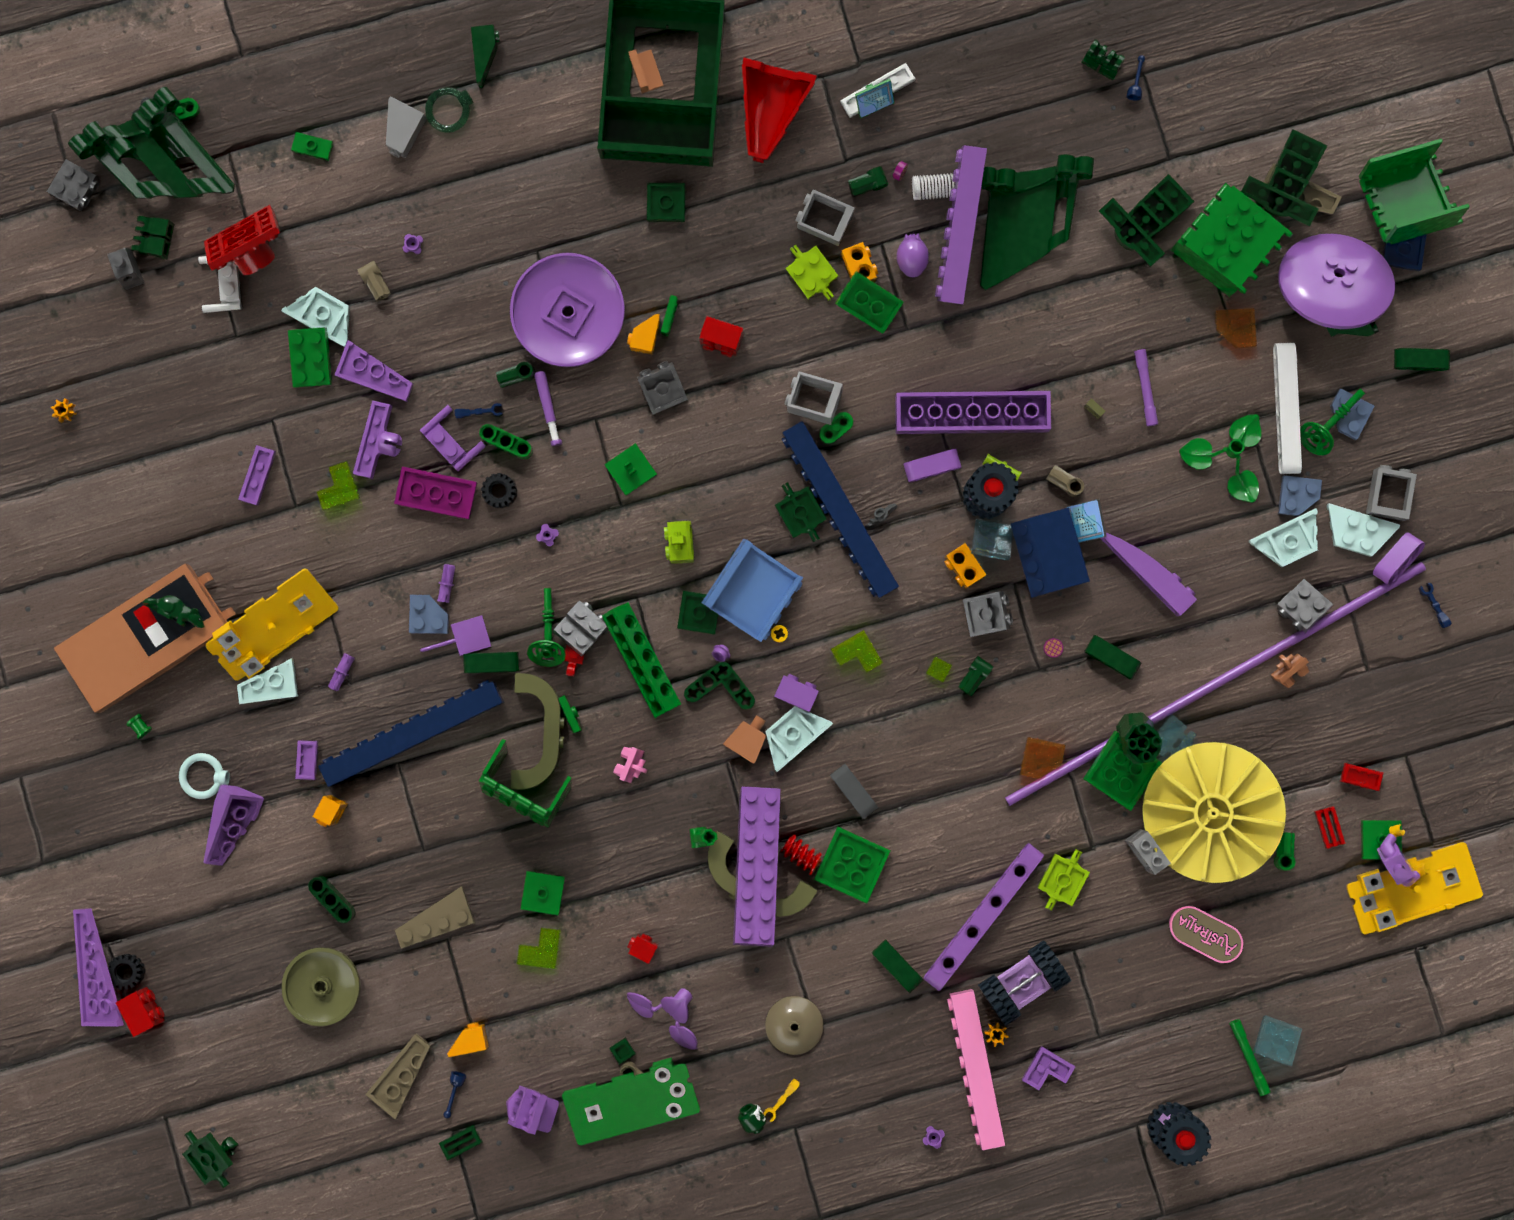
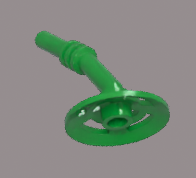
M1360 388L1345 404H1341L1342 407H1338L1339 410H1335V414L1323 426L1315 422L1303 424L1300 427L1302 445L1313 454H1329L1334 447V440L1329 430L1341 418L1344 419V415L1347 416V412L1350 413V409L1366 393ZM1312 426L1308 432H1305L1307 427ZM1307 438H1310L1313 443L1317 444V447L1313 446ZM1329 442V447L1324 449L1323 447L1326 446Z
M544 588V610L542 611L544 613L542 615L544 617V640L533 642L527 650L529 659L535 664L544 667L557 666L566 657L564 648L552 641V622L554 621L552 613L554 610H552L551 588ZM543 657H544V658L553 657L554 659H553V660H544V659H542V658H543Z

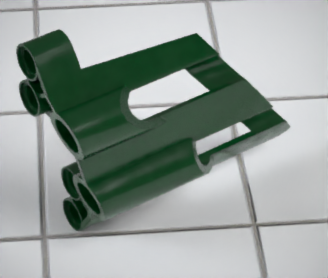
M168 87L160 88L154 94L153 99L143 102L139 110L131 116V120L119 126L110 125L101 128L95 121L85 126L82 134L73 136L68 142L69 147L81 160L94 155L135 198L152 199L159 196L173 198L204 197L203 194L233 193L235 189V184L174 114L180 101ZM190 157L207 178L188 179L174 161L178 158ZM121 158H134L142 161L158 181L139 182L122 163Z

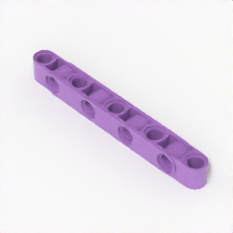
M1030 843L1026 844L925 974L923 979L938 991L943 988L1040 863L1044 854ZM1017 866L1024 868V873L1021 876L1015 875L1014 870ZM998 896L1000 904L994 907L991 905V899ZM970 927H975L977 930L974 937L967 936V930ZM946 958L953 959V964L949 968L943 966V961Z

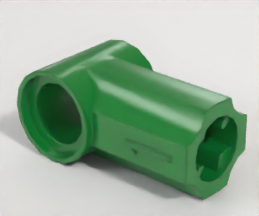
M706 827L689 829L692 848L714 845V842L718 839L717 833L712 829H707Z
M1283 832L1280 843L1276 848V856L1274 857V865L1278 870L1287 871L1295 866V833ZM1284 856L1288 859L1286 867H1283L1281 864V859Z

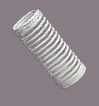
M948 173L946 175L943 174V176L942 174H937L936 176L930 174V176L926 175V177L924 175L923 177L921 175L913 176L914 200H921L920 179L922 199L924 200V181L925 196L928 199L927 179L929 199H931L930 181L932 182V198L934 199L936 194V199H938L937 177L939 198L941 199V180L942 196L945 198L946 192V198H948L947 177L949 180L950 197L952 173L950 175ZM952 181V189H953V188H955V185H954V182Z

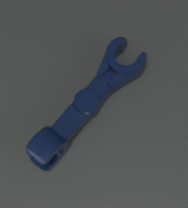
M495 403L488 409H455L454 411L456 418H465L485 413H492L496 417L503 415V412H494L496 407H502L500 403Z
M1429 582L1426 583L1429 587L1428 592H1425L1423 587L1420 586L1419 592L1422 595H1427L1432 608L1437 613L1440 626L1442 628L1450 626L1452 623L1449 617L1442 612L1440 604L1432 594L1434 590L1433 585Z

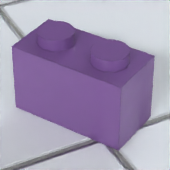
M791 674L783 676L774 697L810 712L819 692L816 690L817 686L807 681L804 685L798 682V677Z

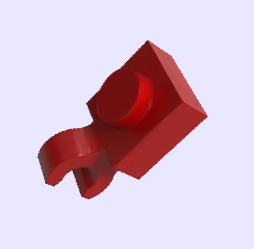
M566 645L564 661L569 662L566 675L574 677L577 664L583 665L585 654L581 657L570 646Z

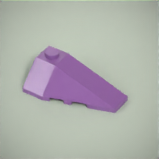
M220 785L213 806L204 856L205 864H224L236 847V841L241 835L244 836L249 823L257 818L264 800L262 796L238 786Z

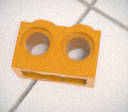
M861 242L841 251V256L850 278H852L856 271L867 270L869 272L867 278L873 282L876 281V275L879 273L876 265L871 264L869 258L872 256L868 246L865 247L864 243ZM858 252L862 255V259L855 260L852 254Z
M966 543L945 556L946 561L944 562L950 571L954 570L956 573L955 579L960 587L964 586L966 589L986 576V573ZM955 554L963 556L964 561L962 564L955 563ZM966 570L973 571L974 578L972 580L965 578L964 572Z
M333 795L323 796L312 817L316 818V822L324 827L336 825L348 803Z

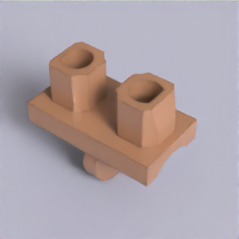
M1298 653L1295 656L1290 654L1288 657L1281 654L1278 657L1280 663L1276 665L1278 669L1271 676L1286 688H1290L1295 683L1292 675L1297 673L1298 676L1302 677L1309 673L1306 665L1309 662Z

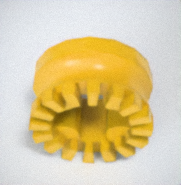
M782 625L773 627L771 630L772 639L779 643L786 640L788 636L787 629ZM781 628L785 636L784 638L780 637L777 639L774 631H778Z

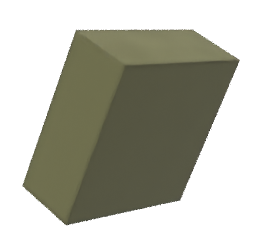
M1092 398L1084 406L1097 419L1105 412Z

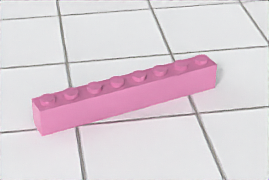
M969 989L949 993L950 999H947L949 1011L953 1010L954 1018H951L953 1030L957 1029L958 1037H955L956 1047L961 1049L962 1056L959 1057L961 1068H965L966 1073L963 1076L965 1088H969L970 1095L966 1096L968 1106H972L974 1113L970 1115L972 1125L977 1127L978 1132L974 1134L976 1145H980L982 1150L1005 1146L974 991Z

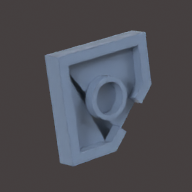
M1340 388L1330 405L1332 413L1335 414V410H1339L1338 407H1342L1341 404H1345L1353 394ZM1360 399L1350 409L1351 412H1347L1348 415H1344L1345 418H1341L1337 422L1338 432L1353 440H1357L1374 405Z
M1282 476L1278 514L1299 516L1320 499L1322 480Z
M410 595L409 633L448 634L449 614L430 595Z

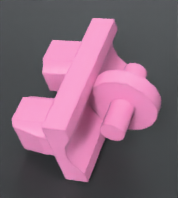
M623 747L621 757L627 759L625 766L617 764L613 773L619 776L620 780L632 783L634 777L639 778L641 772L647 773V769L643 768L645 760L642 759L645 751L634 747Z

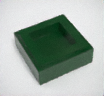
M626 1037L609 1047L619 1065L636 1054Z

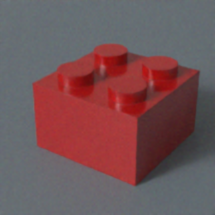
M706 316L699 339L704 349L709 351L716 349L721 351L722 355L732 357V355L737 356L744 333L742 327Z
M148 987L140 989L116 1002L133 1037L165 1021L163 1018L164 1012L155 1003V995Z

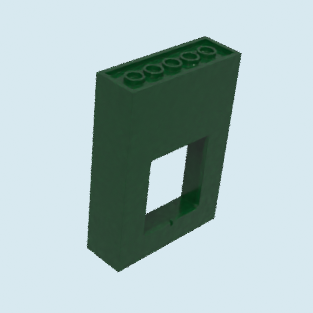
M609 0L597 146L600 159L713 167L725 21V0ZM666 26H669V30L699 33L694 99L692 101L630 96L632 64L628 52L634 50L636 28L666 29Z

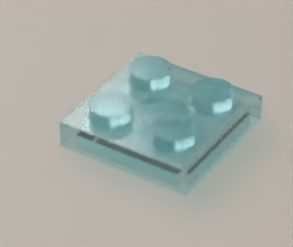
M976 519L971 554L1009 560L1013 536L1011 525Z
M1267 1015L1263 1016L1253 1053L1284 1065L1292 1066L1302 1028Z

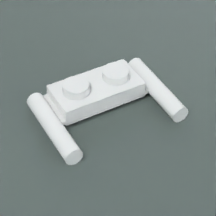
M206 256L198 258L199 264H208ZM229 261L224 268L218 270L221 304L202 305L203 313L242 309L239 269L234 261Z

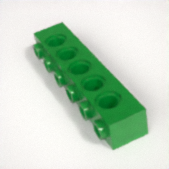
M629 602L613 608L602 615L654 718L681 705Z

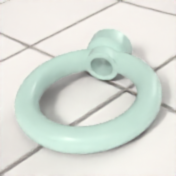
M206 753L191 755L183 762L179 770V782L186 794L196 799L212 797L218 792L220 785H228L230 781V772L223 770L220 762L215 757ZM206 761L215 769L214 785L209 790L196 791L189 785L187 771L194 762Z

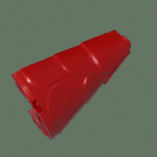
M743 58V98L746 115L744 123L748 155L753 157V161L764 163V160L768 161L786 135L787 128L800 111L799 108L814 87L817 75L801 71L794 72L766 65L760 61Z

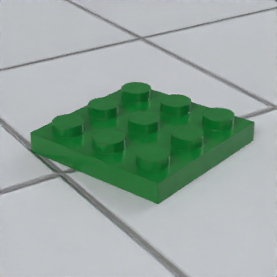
M1114 731L1083 779L1131 811L1162 762L1155 759L1154 762L1134 764L1123 754L1122 745L1118 743L1119 732Z
M837 826L814 880L864 903H868L891 850Z

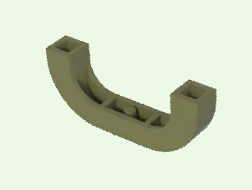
M515 673L514 692L530 693L537 696L543 703L545 711L543 755L540 762L528 770H511V789H528L540 785L555 771L560 758V748H564V737H561V729L565 728V717H562V707L558 701V694L548 682L535 675Z
M717 831L718 839L714 842V845H710L708 851L709 869L715 881L730 893L729 897L735 900L736 877L730 873L726 865V854L734 840ZM800 880L795 890L789 896L776 899L775 916H789L801 911L811 902L817 889Z

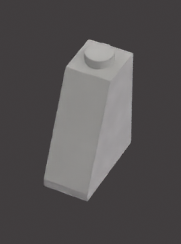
M391 96L388 101L386 146L390 150L389 153L393 156L406 158L427 118L424 113Z

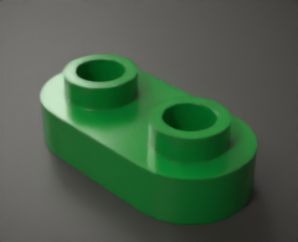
M193 98L179 100L180 104L175 110V115L181 122L195 118L199 114L200 106ZM189 107H193L191 112H188Z
M847 412L837 414L831 425L825 424L821 428L819 433L821 441L825 444H833L852 428V416ZM843 419L847 421L845 426L840 424V421ZM831 432L833 436L831 438H827L825 436V433Z

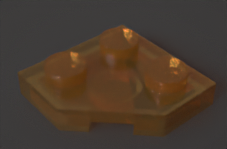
M1254 308L1215 311L1216 331L1235 348L1257 346Z
M1027 737L1019 775L1037 779L1043 777L1062 764L1066 745Z

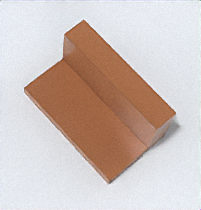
M635 49L628 52L641 93L663 87L652 51L648 50L637 54Z

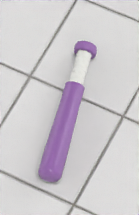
M539 371L535 373L534 377L546 423H548L552 437L551 446H558L562 444V440L559 439L555 425L556 418L547 377L544 371Z

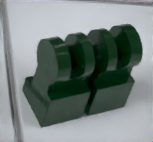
M1095 39L1081 63L1095 71L1101 65L1098 73L1113 81L1123 65L1125 56L1117 55L1114 50L1105 56L1108 46L1100 45L1099 41Z
M137 216V222L144 224V226H136L135 231L151 236L149 238L133 236V241L141 244L131 245V251L167 260L171 245L167 240H172L175 224L168 219Z

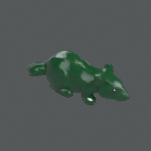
M167 595L160 599L146 598L143 601L144 606L153 609L168 619L173 620V618H176V623L185 626V621H188L197 628L205 627L198 609L187 607L176 596Z

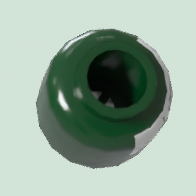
M752 1103L744 1105L738 1114L741 1126L746 1133H760L764 1129L763 1126L767 1120L763 1111L758 1105H753Z

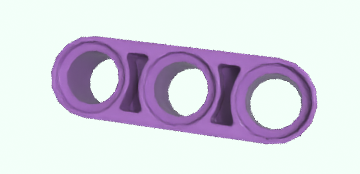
M957 449L944 451L903 464L908 482L918 481L962 467Z
M1409 532L1405 533L1377 564L1373 575L1389 586L1394 584L1423 551L1425 543Z

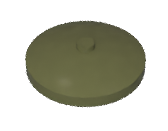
M317 947L302 952L290 962L282 979V996L286 1007L298 1020L312 1026H327L342 1020L353 1010L360 995L361 984L357 968L345 954L332 948Z

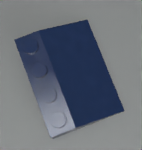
M1069 507L1010 524L1031 598L1090 582Z

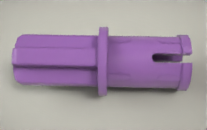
M444 565L442 579L439 582L440 589L437 601L450 602L451 588L454 586L452 584L455 571L454 565Z
M346 653L343 654L338 667L334 669L336 671L328 685L330 689L334 691L339 690L346 675H349L347 673L355 660L354 657Z

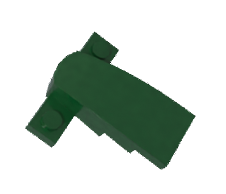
M1292 129L1275 164L1268 184L1249 175L1241 192L1261 203L1264 210L1272 215L1289 216L1310 226L1319 208L1300 200L1299 197L1308 185L1328 145Z
M1168 174L1129 213L1114 198L1105 204L1099 212L1114 227L1115 239L1119 245L1129 251L1135 250L1151 267L1165 254L1151 238L1174 221L1195 201Z

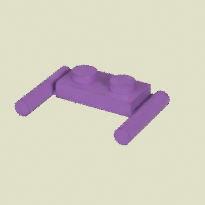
M447 405L420 431L459 472L486 445L480 441L468 453L461 448L439 424L453 411Z

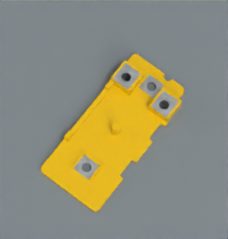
M302 569L277 587L278 592L268 599L261 598L244 610L246 614L234 623L230 620L212 633L213 638L206 643V648L213 656H219L218 662L234 680L238 681L245 676L250 679L263 670L264 666L270 662V659L304 635L312 633L315 626L338 611V605L308 569ZM305 600L306 604L300 605L299 602ZM234 650L235 654L228 655V652Z
M1460 842L1430 852L1431 856L1417 860L1416 857L1407 859L1413 870L1415 866L1426 863L1424 865L1426 871L1430 869L1429 874L1420 877V879L1408 887L1402 884L1397 885L1388 870L1380 872L1379 869L1357 875L1358 881L1348 883L1346 888L1349 897L1355 900L1352 906L1361 933L1369 934L1375 931H1385L1405 922L1445 909L1448 910L1457 905L1481 898L1483 892L1467 844ZM1449 873H1452L1454 875L1452 880H1448L1447 875ZM1370 899L1371 905L1367 907L1365 901ZM1384 916L1387 917L1385 922L1383 921Z

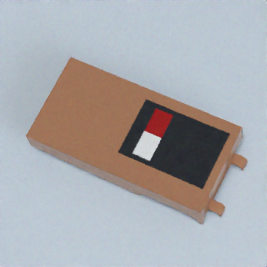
M183 564L54 647V650L95 713L104 712L186 660L192 653L204 647L213 638L212 633L226 624L227 619L236 615L232 607L221 612L204 586L207 582L214 580L209 572L198 577L191 565ZM167 595L176 596L187 607L198 609L205 627L197 628L188 621H185L186 625L182 626L176 623V618H173V620L168 619L153 609L144 606L143 601L146 598L160 599Z

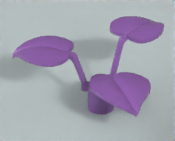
M682 988L674 997H664L661 1000V1004L653 1007L651 1001L642 995L631 992L627 993V998L632 1008L643 1017L651 1018L653 1012L663 1007L676 1020L675 1026L669 1027L670 1035L674 1041L684 1048L697 1049L695 1035L688 1028L680 1026V1023H686L688 1020L687 1005L693 999L688 990Z

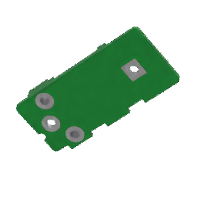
M671 1057L653 1062V1066L649 1068L650 1072L634 1075V1072L613 1077L611 1079L612 1082L597 1086L595 1082L564 1091L562 1099L577 1144L585 1145L699 1113L700 1106L693 1084L687 1081L690 1077L687 1065L682 1063L674 1066ZM678 1086L681 1088V1091L675 1092L674 1088ZM596 1110L597 1115H591L590 1111Z

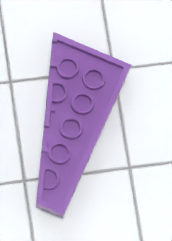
M92 909L73 910L81 1026H123L124 1023L116 1005L117 998Z

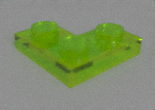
M348 462L328 467L334 486L317 491L322 510L359 499L360 496Z
M864 630L830 649L840 666L857 656L866 673L883 663Z
M541 927L539 946L520 944L517 964L555 969L561 930Z

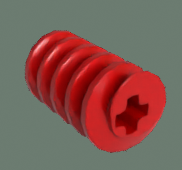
M794 834L787 840L780 852L785 850V858L792 855L790 861L793 862L797 859L796 866L799 867L801 864H804L803 870L806 871L810 868L809 875H812L821 862L822 854L819 852L814 855V848L808 851L809 844L801 846L802 839L795 842L796 835Z

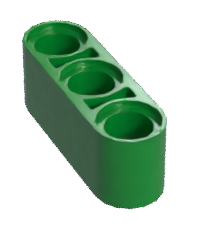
M485 424L480 428V437L486 443L521 459H528L532 456L533 448L526 440L491 424ZM488 429L494 431L491 438H485L484 434ZM505 437L511 438V443L508 446H502V440ZM522 445L528 446L526 454L519 453V448Z

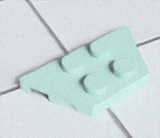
M314 287L288 307L282 308L281 311L310 328L327 327L328 338L343 347L346 346L350 307L342 301Z
M1330 503L1327 504L1330 528L1333 532V545L1371 557L1400 527L1399 524Z
M1315 508L1248 541L1277 565L1284 567L1317 551L1316 515L1318 511Z
M796 706L765 731L776 772L833 723Z

